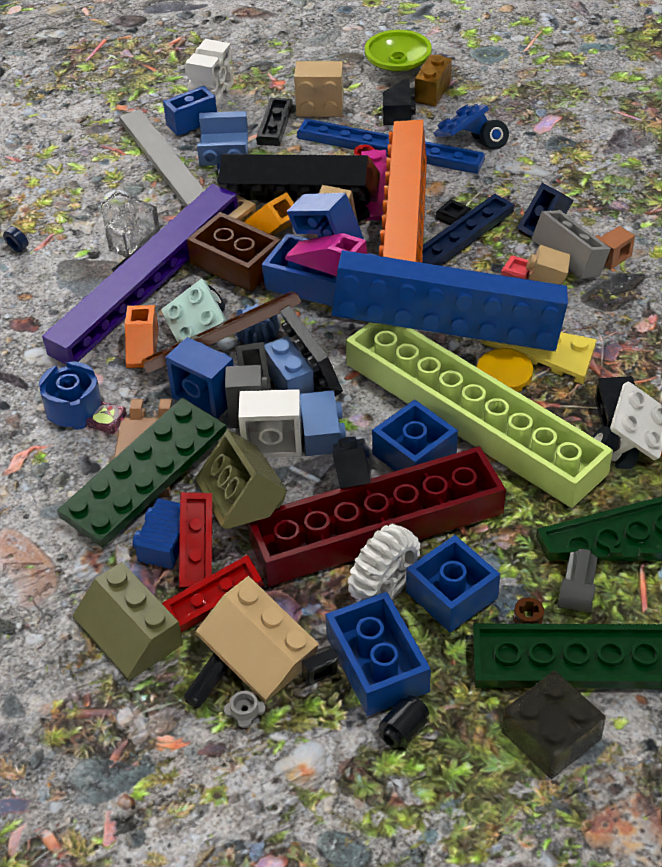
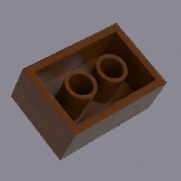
M219 212L187 238L190 264L249 292H252L264 281L262 263L281 241V239L222 212Z

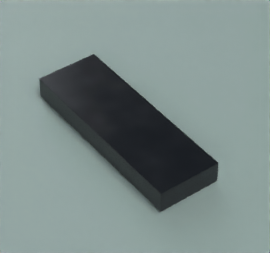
M272 97L269 99L256 137L257 145L280 146L293 107L292 99Z

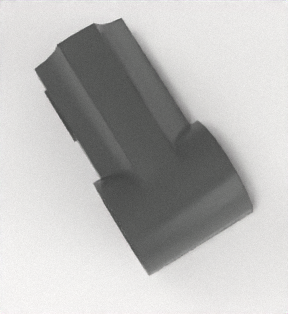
M578 549V551L570 552L566 578L562 580L558 608L591 614L596 586L593 583L598 557L594 556L590 550Z

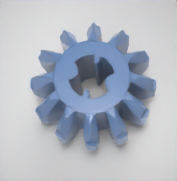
M257 302L254 306H249L245 304L244 309L237 310L236 316L244 312H247L255 307H258L259 305L257 304ZM274 315L235 333L238 341H243L245 345L264 342L265 345L269 341L276 340V335L280 329L278 316Z

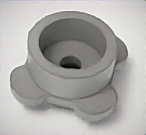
M244 690L232 696L230 703L224 706V713L227 717H233L238 721L239 727L248 728L255 717L265 713V704L261 701L258 702L257 697L252 692ZM248 708L247 711H242L241 709Z

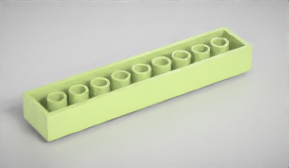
M369 322L346 339V365L407 404L413 400L418 401L457 429L459 437L475 447L480 446L484 453L570 508L579 503L609 475L613 449L414 329Z

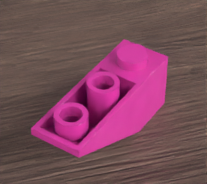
M345 233L299 241L285 256V260L337 276L341 251L367 254L366 240Z

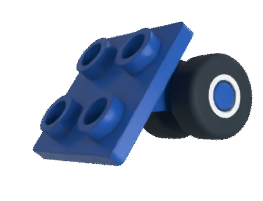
M467 104L456 111L457 115L451 120L447 118L437 125L438 129L433 132L435 137H450L463 129L471 132L475 139H480L485 147L491 149L503 147L509 138V130L506 124L500 120H487L484 113L489 110L488 106L478 104L472 106Z

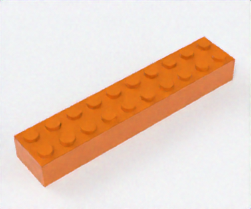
M423 120L394 121L393 131H389L387 171L385 172L386 185H384L385 200H383L384 215H382L381 245H379V256L420 263L423 260L427 173Z

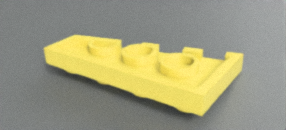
M561 332L556 352L481 340V343L494 349L507 348L517 350L525 354L533 365H537L539 362L551 367V372L560 376L566 373L575 377V382L584 385L597 339Z

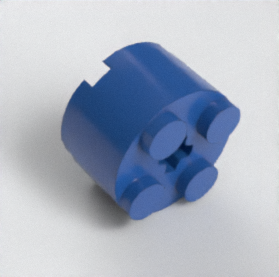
M66 362L67 366L57 368V365L53 366L41 376L39 381L40 394L46 417L49 421L60 426L79 430L85 428L88 422L93 419L94 413L102 406V398L94 370L81 362Z

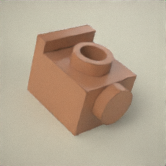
M618 226L612 231L605 233L602 237L599 235L595 236L611 248L604 265L607 268L613 269L632 256L635 235Z

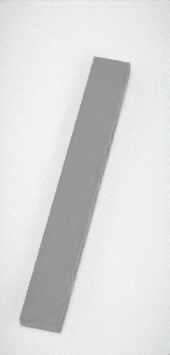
M141 109L119 116L122 126L185 207L205 191Z

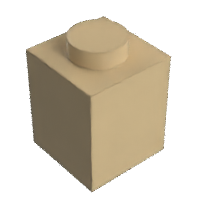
M540 245L536 254L531 253L526 265V269L530 270L528 280L562 285L568 274L570 254Z

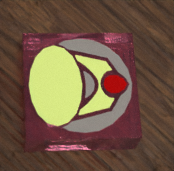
M101 401L98 410L88 417L87 425L89 428L114 434L121 421L127 415L126 408Z

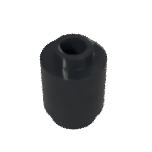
M409 695L406 699H400L379 723L382 740L392 748H406L426 725L427 717L429 716L427 706L415 696Z

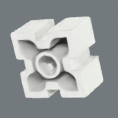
M205 39L185 64V71L188 74V79H190L187 86L188 91L205 86L215 95L216 106L223 98V92H227L234 83L233 69L229 64L232 59L230 43Z

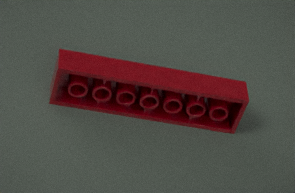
M479 446L371 478V483L338 488L281 505L278 509L274 510L270 517L247 523L248 536L268 586H272L355 560L359 556L361 549L367 544V540L369 538L372 539L374 533L377 530L380 531L385 525L389 526L393 523L406 528L420 540L504 514L506 489Z

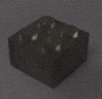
M554 670L504 709L501 732L552 780L602 739L606 716Z

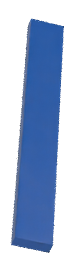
M305 119L297 131L298 139L348 149H355L357 146L365 144L372 146L375 150H386V155L388 156L389 134L312 119ZM425 141L427 164L478 174L485 161V153Z

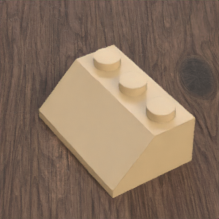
M249 576L223 595L195 633L264 703L302 673V660L316 655L319 643Z

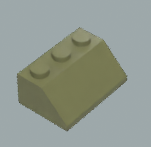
M120 562L94 579L73 614L75 622L128 682L183 645L179 621L123 562Z

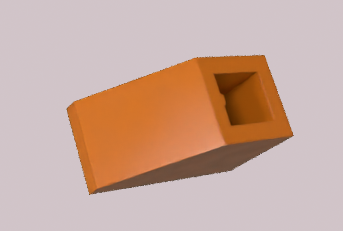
M155 305L127 306L125 319L126 368H144L141 362L142 359L156 353L159 327Z

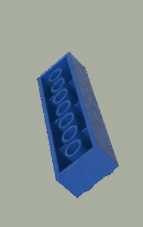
M342 250L337 270L332 316L556 352L568 305V291L565 285Z

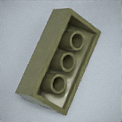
M228 429L195 478L203 493H212V511L221 527L225 529L270 517L274 510L283 504L286 492L288 491L257 445Z

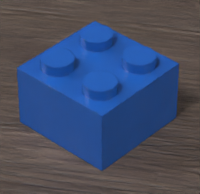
M186 337L165 357L172 398L177 401L184 398L218 419L228 409L225 372L226 367L234 366L233 358L206 346L204 343Z
M413 400L372 429V454L392 470L398 471L457 453L458 430L421 403Z
M456 535L406 568V593L450 633L495 601L499 595L500 573Z

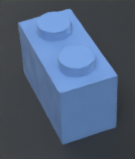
M288 336L264 345L269 377L278 390L300 389V394L314 392L313 370Z
M334 390L300 394L306 456L332 454L333 444L346 437L345 424L339 423L338 420L343 419L341 402L335 401Z

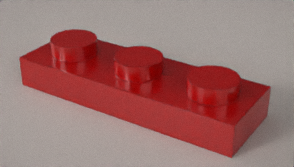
M180 493L178 589H187L212 575V493Z
M246 555L162 602V604L179 621L180 630L183 632L204 620L223 595L249 576L260 587H263L264 583L251 559Z

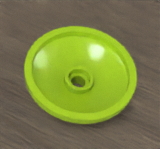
M388 30L372 36L366 42L364 50L365 57L374 66L386 71L404 72L423 65L432 53V45L420 33L409 30Z

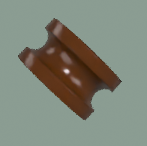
M527 597L518 600L514 608V623L542 624L544 607L535 598ZM525 611L532 612L533 617H525Z

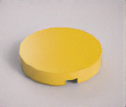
M507 348L493 349L483 354L478 360L477 368L517 392L522 391V388L526 385L528 387L532 381V362L525 354L517 350Z

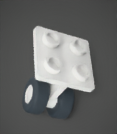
M626 382L622 386L611 427H602L592 435L593 438L613 449L611 460L616 461V468L632 469L639 458V450L653 460L659 459L662 452V404L630 382Z

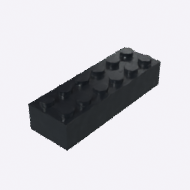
M222 154L218 184L247 200H258L261 203H268L286 192L295 203L303 194H317L322 185L350 190L352 191L355 204L368 205L369 202L378 201L380 172L368 155Z

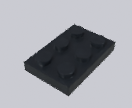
M290 305L282 309L280 312L285 322L281 326L289 338H293L291 340L300 354L304 356L303 358L314 373H316L314 377L321 389L334 390L335 396L343 392L327 354Z

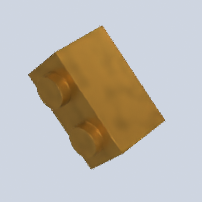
M430 54L415 77L416 103L437 106L451 83V58Z

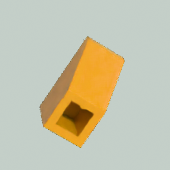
M286 192L266 203L245 220L244 223L274 236L292 226L287 210L294 202Z

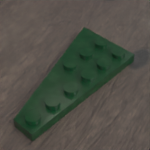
M662 496L537 529L536 537L548 560H568L570 552L585 549L590 550L594 556L598 557L597 561H662Z

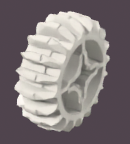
M392 523L389 526L385 525L380 531L377 530L373 538L367 540V544L361 549L359 556L355 558V564L350 569L351 576L348 578V591L356 599V602L384 592H388L390 598L394 599L406 585V568L415 563L420 556L418 538L408 529Z

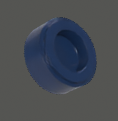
M10 226L3 233L5 242L17 252H22L29 245L26 236L14 226Z

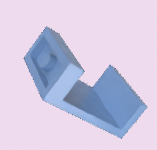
M247 111L199 113L201 141L197 143L199 166H215L217 163H221L222 154L248 153Z

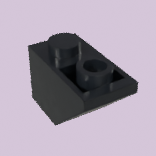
M404 79L382 92L383 126L394 125V121L411 120V115H416L415 88H410V79Z

